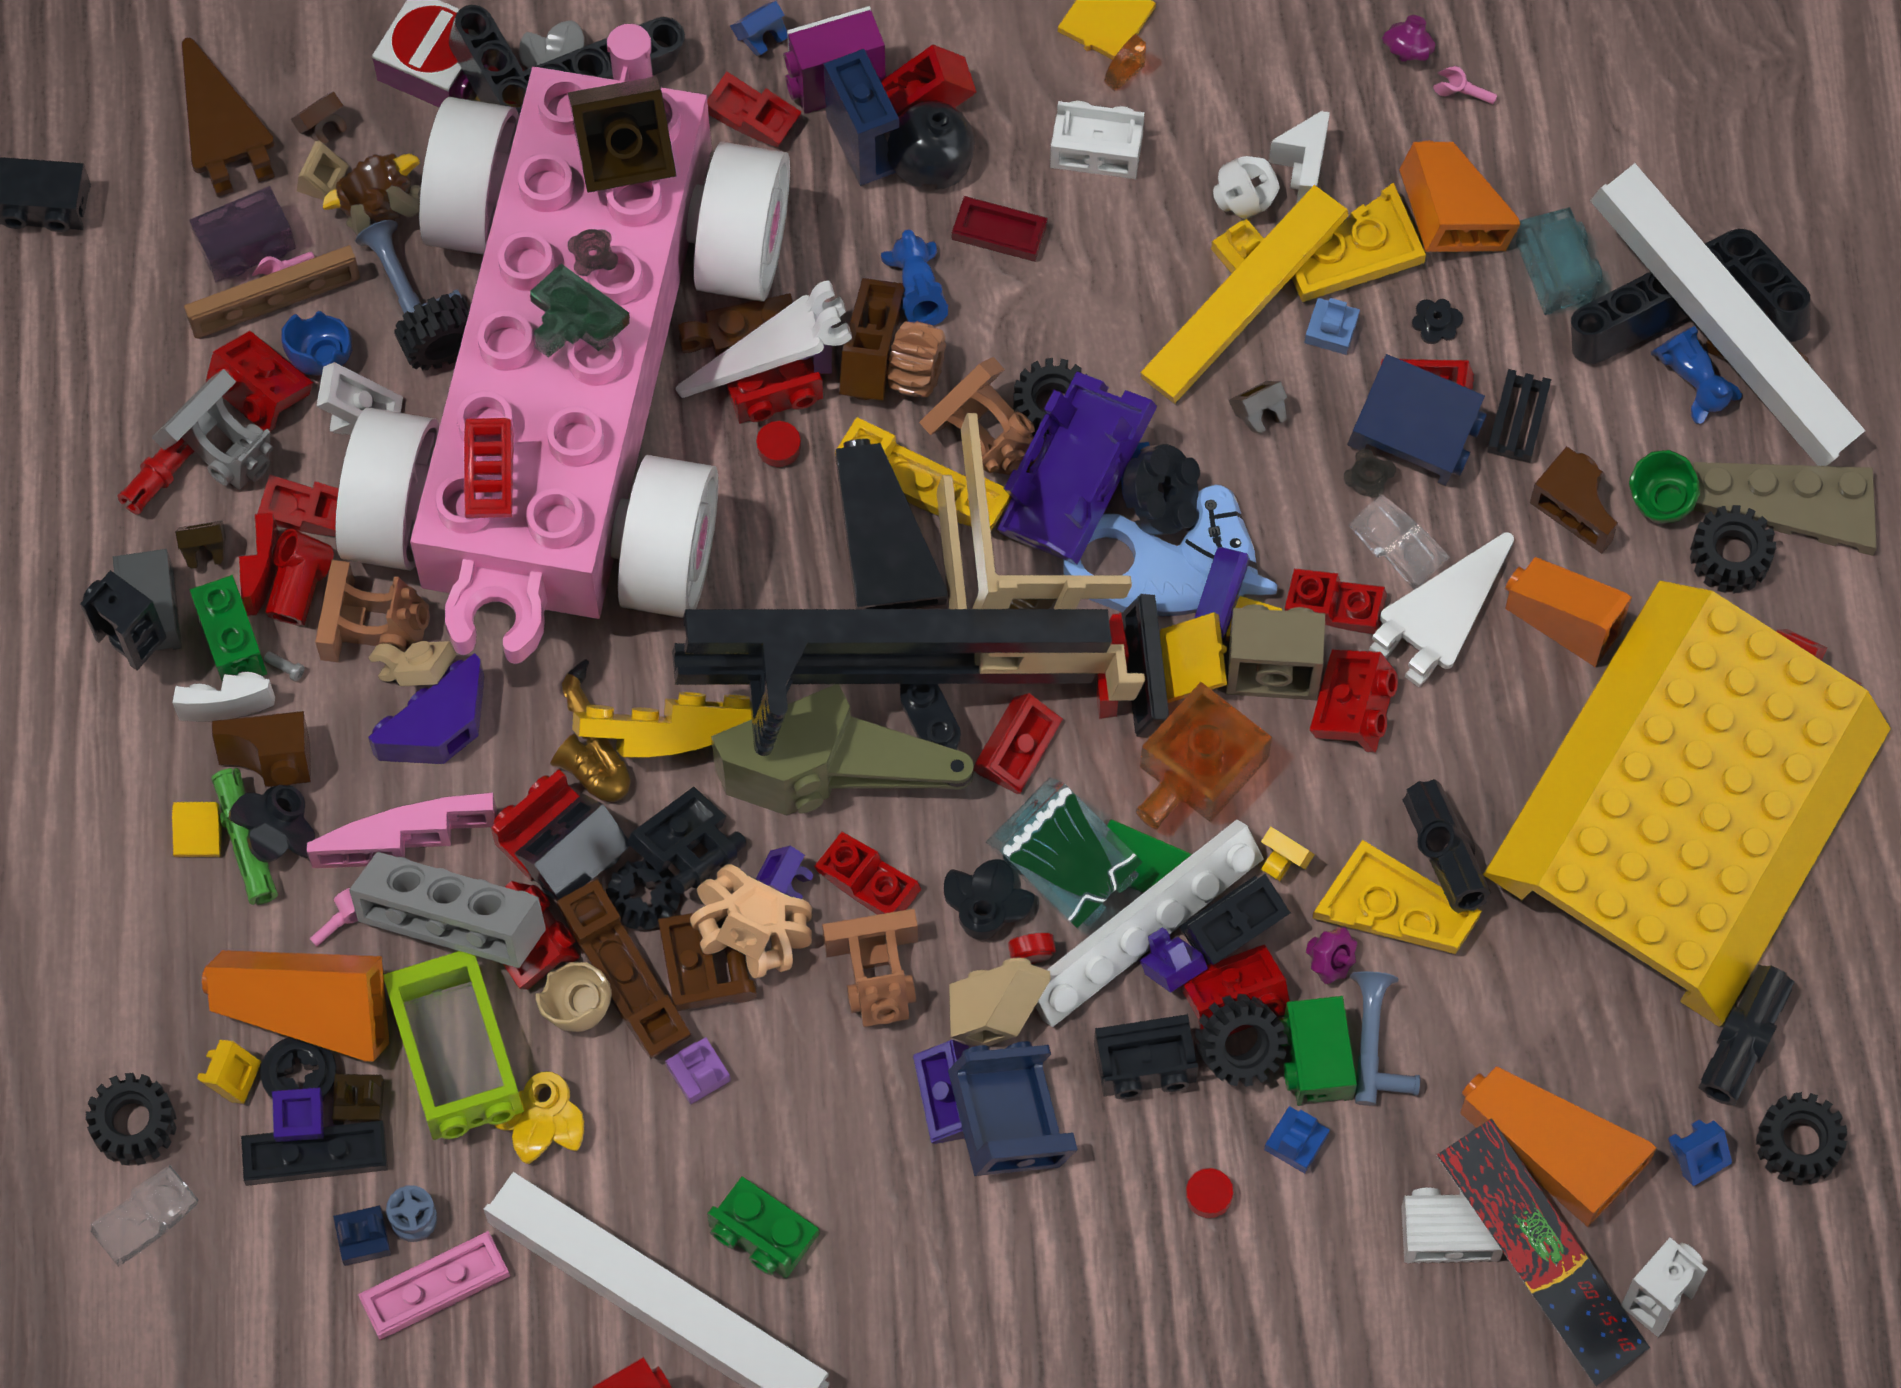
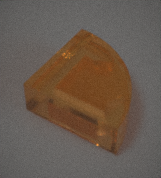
M1134 34L1123 45L1107 69L1104 82L1114 91L1121 88L1145 67L1146 42L1137 34Z

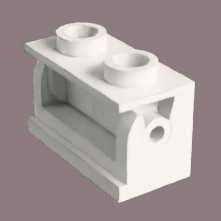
M1058 101L1051 143L1050 168L1136 179L1143 137L1144 112H1137L1123 106L1114 108L1092 106L1084 101H1072L1070 103Z
M1669 1238L1632 1280L1621 1304L1622 1308L1659 1337L1665 1330L1673 1312L1677 1309L1681 1295L1684 1293L1690 1299L1695 1296L1708 1270L1702 1264V1257L1685 1243L1677 1244L1673 1239Z

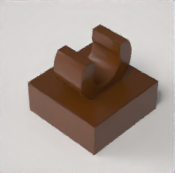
M334 91L323 96L291 118L299 133L312 128L311 134L314 141H321L324 145L329 142L322 130L325 123L333 124L339 134L347 130L344 119L339 115L332 114L343 107Z

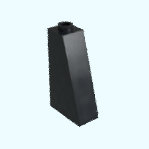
M854 439L843 444L844 448L836 449L835 459L856 609H914L946 605V585L881 443L871 444L869 439Z

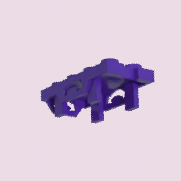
M1077 371L1065 395L1056 390L1052 392L1044 408L1047 414H1045L1018 469H1013L1004 487V490L1012 497V500L997 530L1006 537L1078 565L1157 405L1151 399L1127 390L1124 391L1122 397L1108 393L1109 387L1103 381ZM1047 429H1048V430H1049V434L1046 435V440H1045V437H1043V436H1044V434L1046 433V431H1047ZM1037 458L1035 463L1030 467V473L1026 472L1030 462H1033Z

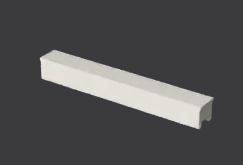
M1635 163L1611 183L1603 185L1590 200L1591 203L1817 466L1829 465L1839 456L1838 453L1865 432V429Z
M513 1172L491 1204H487L484 1208L490 1225L744 1388L829 1387V1382L825 1381L828 1372Z

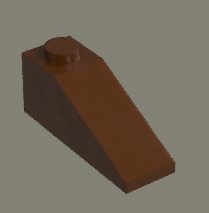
M862 278L849 324L852 338L844 344L842 350L840 395L854 396L860 400L884 399L888 384V376L886 374L889 366L888 358L891 353V345H893L895 340V334L898 331L905 292L903 283Z

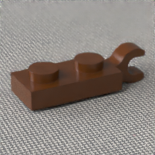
M791 293L766 298L765 301L756 300L706 311V323L688 321L679 324V342L682 353H692L713 346L715 356H719L792 304Z

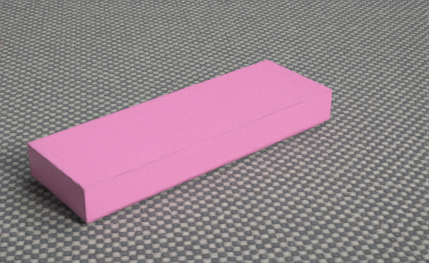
M489 1231L358 1294L379 1340H382L510 1277V1274Z

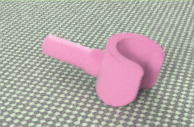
M1453 66L1438 72V74L1445 76L1450 82H1441L1434 85L1433 89L1438 95L1445 97L1459 91L1490 104L1495 102L1497 94L1466 81V75L1460 67Z
M312 252L283 261L275 257L266 256L261 260L252 276L258 274L268 275L315 257Z
M350 888L340 892L334 898L339 912L332 916L323 927L309 938L317 947L345 923L351 924L358 921L349 891Z

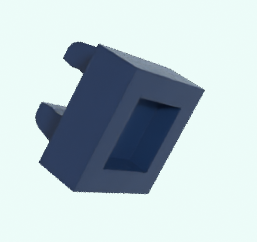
M380 1205L333 1216L344 1266L391 1256Z

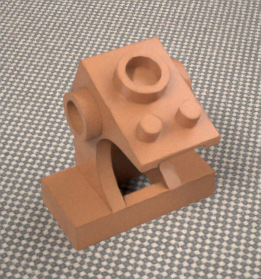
M991 357L979 363L919 423L932 435L944 429L949 423L961 429L967 413H977L979 420L990 410L1000 422L1004 432L994 440L978 422L983 470L988 473L997 472L1010 475L1013 469H1018L1034 438L1032 433L1035 431V428L1025 415L1020 412H1014L990 385L1005 370L994 357Z
M331 561L315 640L320 660L339 662L343 642L372 646L391 644L400 651L405 652L406 648L410 647L412 643L423 641L424 630L427 628L430 619L429 605L417 594L414 588L408 586L399 577L394 576L393 585L390 586L389 593L365 592L354 588L355 579L350 562ZM367 612L387 614V624L382 626H365Z
M915 909L822 924L826 958L850 954L855 984L847 985L851 1013H861L863 1027L908 1020V1003L916 1002V994L912 974L905 975L904 970H901L897 946L918 942V925ZM885 965L890 966L891 974L871 978L864 976L863 969Z

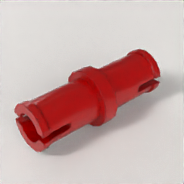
M182 438L165 450L161 448L153 458L147 457L140 464L141 471L117 495L122 505L127 500L131 502L126 507L127 510L139 515L161 488H168L174 481L172 475L195 452L188 444L186 446L183 444L185 441Z

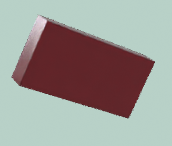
M964 196L952 230V240L1035 262L1047 228L1048 218Z

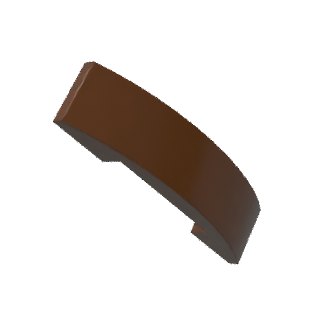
M598 879L559 899L557 905L589 964L601 970L606 976L612 991L611 1001L648 1057L652 1059L691 1037L689 1029L669 996H665L622 925L620 915Z

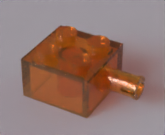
M1200 682L1142 745L1140 768L1160 784L1136 808V814L1146 825L1153 829H1158L1180 802H1185L1209 822H1212L1268 760L1272 736Z

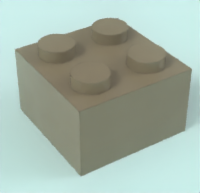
M1257 604L1246 605L1243 608H1233L1228 647L1226 695L1317 700L1324 658L1325 613H1315L1313 610L1304 607H1296L1288 611L1269 610L1267 607Z

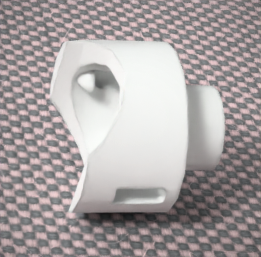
M1245 156L1239 157L1219 169V184L1215 185L1213 194L1217 205L1223 211L1229 212L1232 210L1237 216L1247 219L1265 211L1273 202L1280 187L1276 174L1266 159ZM1260 175L1259 179L1263 183L1254 187L1251 179Z

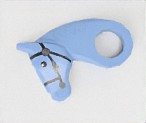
M1215 484L1202 488L1198 492L1196 522L1178 546L1142 531L1135 522L1119 514H1103L1089 541L1090 543L1095 539L1104 537L1118 539L1125 543L1133 553L1134 564L1128 572L1123 574L1131 576L1132 587L1127 597L1123 599H1089L1120 612H1123L1140 594L1155 595L1157 616H1178L1196 613L1215 552L1219 547L1247 553L1250 558L1239 596L1243 597L1245 594H1276L1278 585L1258 575L1254 546L1245 526L1237 499L1231 490L1222 485ZM1063 560L1064 575H1092L1081 564V560L1078 565Z

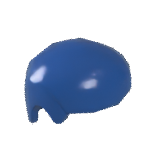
M317 311L310 319H302L297 314H294L281 329L282 345L286 356L297 370L307 375H322L323 367L334 362L341 366L344 365L353 351L351 331L341 319L326 316L321 311Z

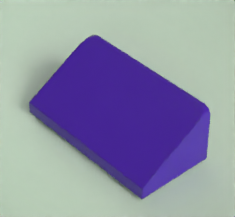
M1219 547L1215 552L1194 618L1213 612L1219 614L1221 638L1224 641L1250 558L1247 553Z
M955 1040L944 1042L913 1055L929 1136L933 1144L965 1138L948 1070L969 1046Z

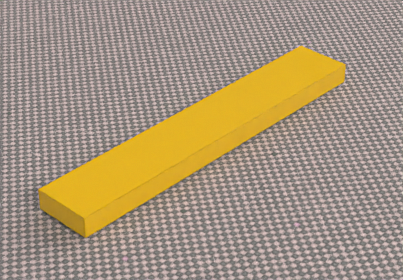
M1313 185L1140 372L1142 379L1175 404L1349 216L1348 209L1316 185Z

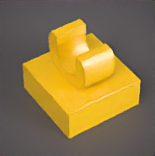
M1245 219L1214 239L1211 250L1232 274L1264 238L1249 220Z
M1271 826L1261 840L1263 844L1274 850L1265 861L1261 870L1279 881L1283 879L1292 862L1306 870L1315 856L1314 853Z
M219 1040L216 1049L208 1051L206 1055L211 1060L206 1074L199 1073L197 1079L229 1102L244 1104L261 1061L234 1041Z

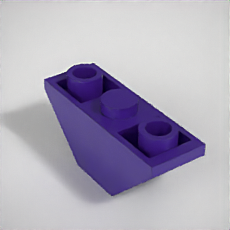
M474 653L465 661L458 660L449 666L438 684H434L429 689H420L410 698L407 707L394 717L387 716L378 722L373 728L372 734L368 737L373 755L379 761L444 764L479 736L485 679L481 659Z

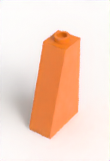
M222 950L203 971L202 989L205 994H208L209 1011L363 1061H375L389 1045L382 956Z
M1497 1066L1486 1077L1481 1073L1477 1074L1462 1091L1465 1099L1460 1114L1476 1128L1492 1118L1533 1179L1587 1227L1651 1162L1657 1148L1650 1141Z

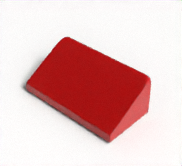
M1030 693L1015 696L975 762L974 772L1016 794H1020L1063 718Z

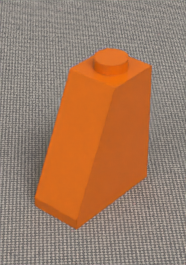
M1429 140L1413 142L1399 170L1425 251H1506L1521 225L1518 216L1454 142H1434Z
M1537 557L1531 561L1526 569L1519 566L1505 586V589L1509 591L1505 609L1594 667L1598 665L1621 634L1632 599L1630 595L1621 590Z

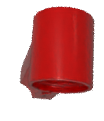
M291 528L281 534L273 551V562L279 567L265 611L268 617L295 626L305 625L316 584L330 570L331 561L334 557L331 545Z

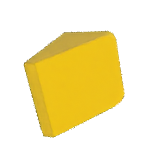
M173 802L172 833L174 857H220L222 825L219 815L222 811L219 803Z

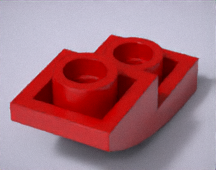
M1294 568L1285 611L1296 607L1309 608L1315 613H1325V625L1375 634L1380 628V615L1385 607L1387 593L1385 587L1341 582L1338 573Z
M842 831L814 866L816 871L828 881L877 915L906 910L921 891L917 880L883 862L878 851Z

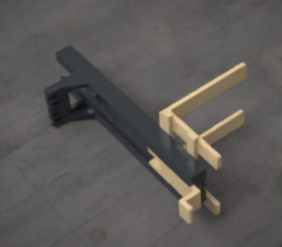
M967 413L961 427L979 593L972 609H967L953 478L952 475H942L937 488V501L949 609H685L683 626H685L686 641L685 643H675L672 650L675 685H749L754 749L761 756H767L773 750L788 709L787 693L792 684L1092 683L1096 673H1106L1109 701H1126L1136 699L1145 682V676L1142 673H1127L1124 644H1111L1108 609H1076L1081 599L1126 598L1132 587L1131 576L997 575L995 573L977 413ZM1012 599H1058L1053 609H1008Z

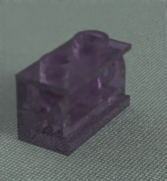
M270 186L189 220L195 241L209 269L212 271L215 282L225 278L231 279L241 276L247 269L258 265L266 256L275 257L279 260L289 251L296 249L291 227Z

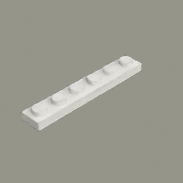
M1236 819L1048 968L1051 980L1035 1006L1042 1020L1051 1027H1054L1150 950L1148 936L1162 927L1171 934L1264 860L1248 826Z

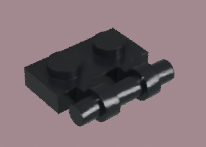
M695 787L689 789L632 831L627 842L659 873L672 864L677 867L680 873L671 879V885L680 894H683L691 887L697 888L709 879V873L717 867H724L732 863L738 856L737 852L747 844L745 837L740 832L735 831L726 837L719 830L724 824L726 815ZM701 843L708 849V852L698 858L691 850Z

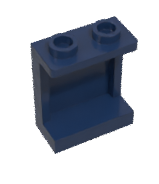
M865 49L824 63L826 117L859 185L863 186L896 173L888 161L887 154L889 148L884 133L899 128V118Z
M1386 354L1347 446L1362 452L1366 444L1374 446L1439 474L1438 483L1446 486L1451 475L1455 474L1460 477L1470 452L1463 449L1468 435L1477 438L1487 413L1479 410L1485 395Z
M1022 1041L1011 1044L1005 1049L990 1050L987 1045L974 1046L964 1050L962 1056L948 1070L974 1176L1060 1168L1078 1150L1073 1132L1062 1134L1059 1132L1043 1070L1044 1061L1051 1055L1049 1045L1032 1046L1031 1042Z

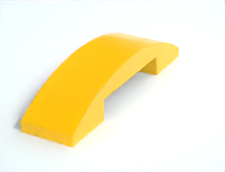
M856 417L837 448H844L843 444L854 439H869L871 444L881 443L907 502L938 516V485L942 475H952L957 523L971 526L966 476L896 444V436ZM984 477L990 530H992L1012 497L1004 490V486Z

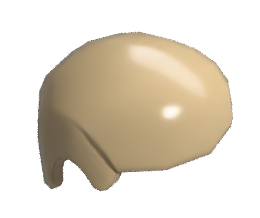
M570 962L556 971L547 974L546 985L541 993H536L535 1000L541 1015L559 1029L570 1032H583L595 1027L606 1014L610 1005L612 991L609 981L601 970L588 962Z

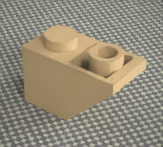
M1011 958L1003 961L1000 967L991 970L973 971L968 974V978L949 984L951 1038L976 1046H990L1017 1037L1050 982V971L1031 965L1028 959Z

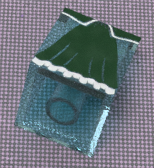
M1051 777L986 841L1019 876L1075 928H1078L1082 923L1089 926L1096 921L1106 909L1103 902L1115 890L1119 893L1126 890L1138 877L1139 873L1135 869L1142 863L1065 783Z

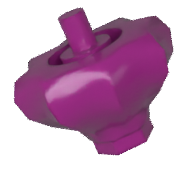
M1415 14L1408 16L1405 22L1392 24L1382 37L1383 43L1389 47L1390 52L1399 55V60L1403 62L1407 60L1426 61L1429 55L1435 51V42L1426 31L1427 23L1425 19Z
M1338 927L1333 931H1324L1319 938L1313 937L1307 943L1306 953L1312 958L1311 969L1318 974L1320 980L1325 984H1330L1337 979H1345L1349 969L1356 963L1355 951L1358 942L1350 936L1349 931L1345 927Z

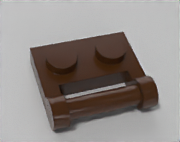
M693 913L658 919L673 1005L677 1011L726 1002L744 1003L757 997L755 982L749 979L745 954L729 946L725 948L731 982L717 984L712 954L703 953L700 946V941L703 939L699 930H694L691 925L690 917ZM727 916L717 922L719 928L722 927Z

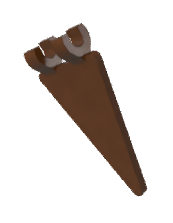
M185 38L182 41L191 162L194 172H208L217 197L234 192L225 165L245 157H249L258 183L275 177L266 151L275 144L272 134L192 38Z

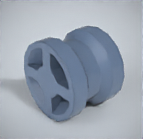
M415 1185L404 1186L397 1189L389 1197L386 1204V1214L393 1232L400 1239L408 1242H419L434 1232L437 1225V1212L430 1194L425 1189Z

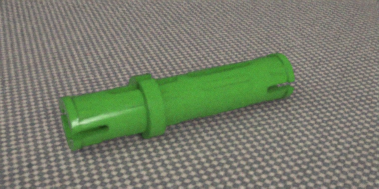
M232 768L221 770L211 777L222 811L219 815L221 825L227 828L249 904L254 905L257 903V905L268 903L278 896L268 862L259 861L251 853L247 842L249 830L233 823L229 819V811L239 797L246 793L241 772L238 768L234 770Z

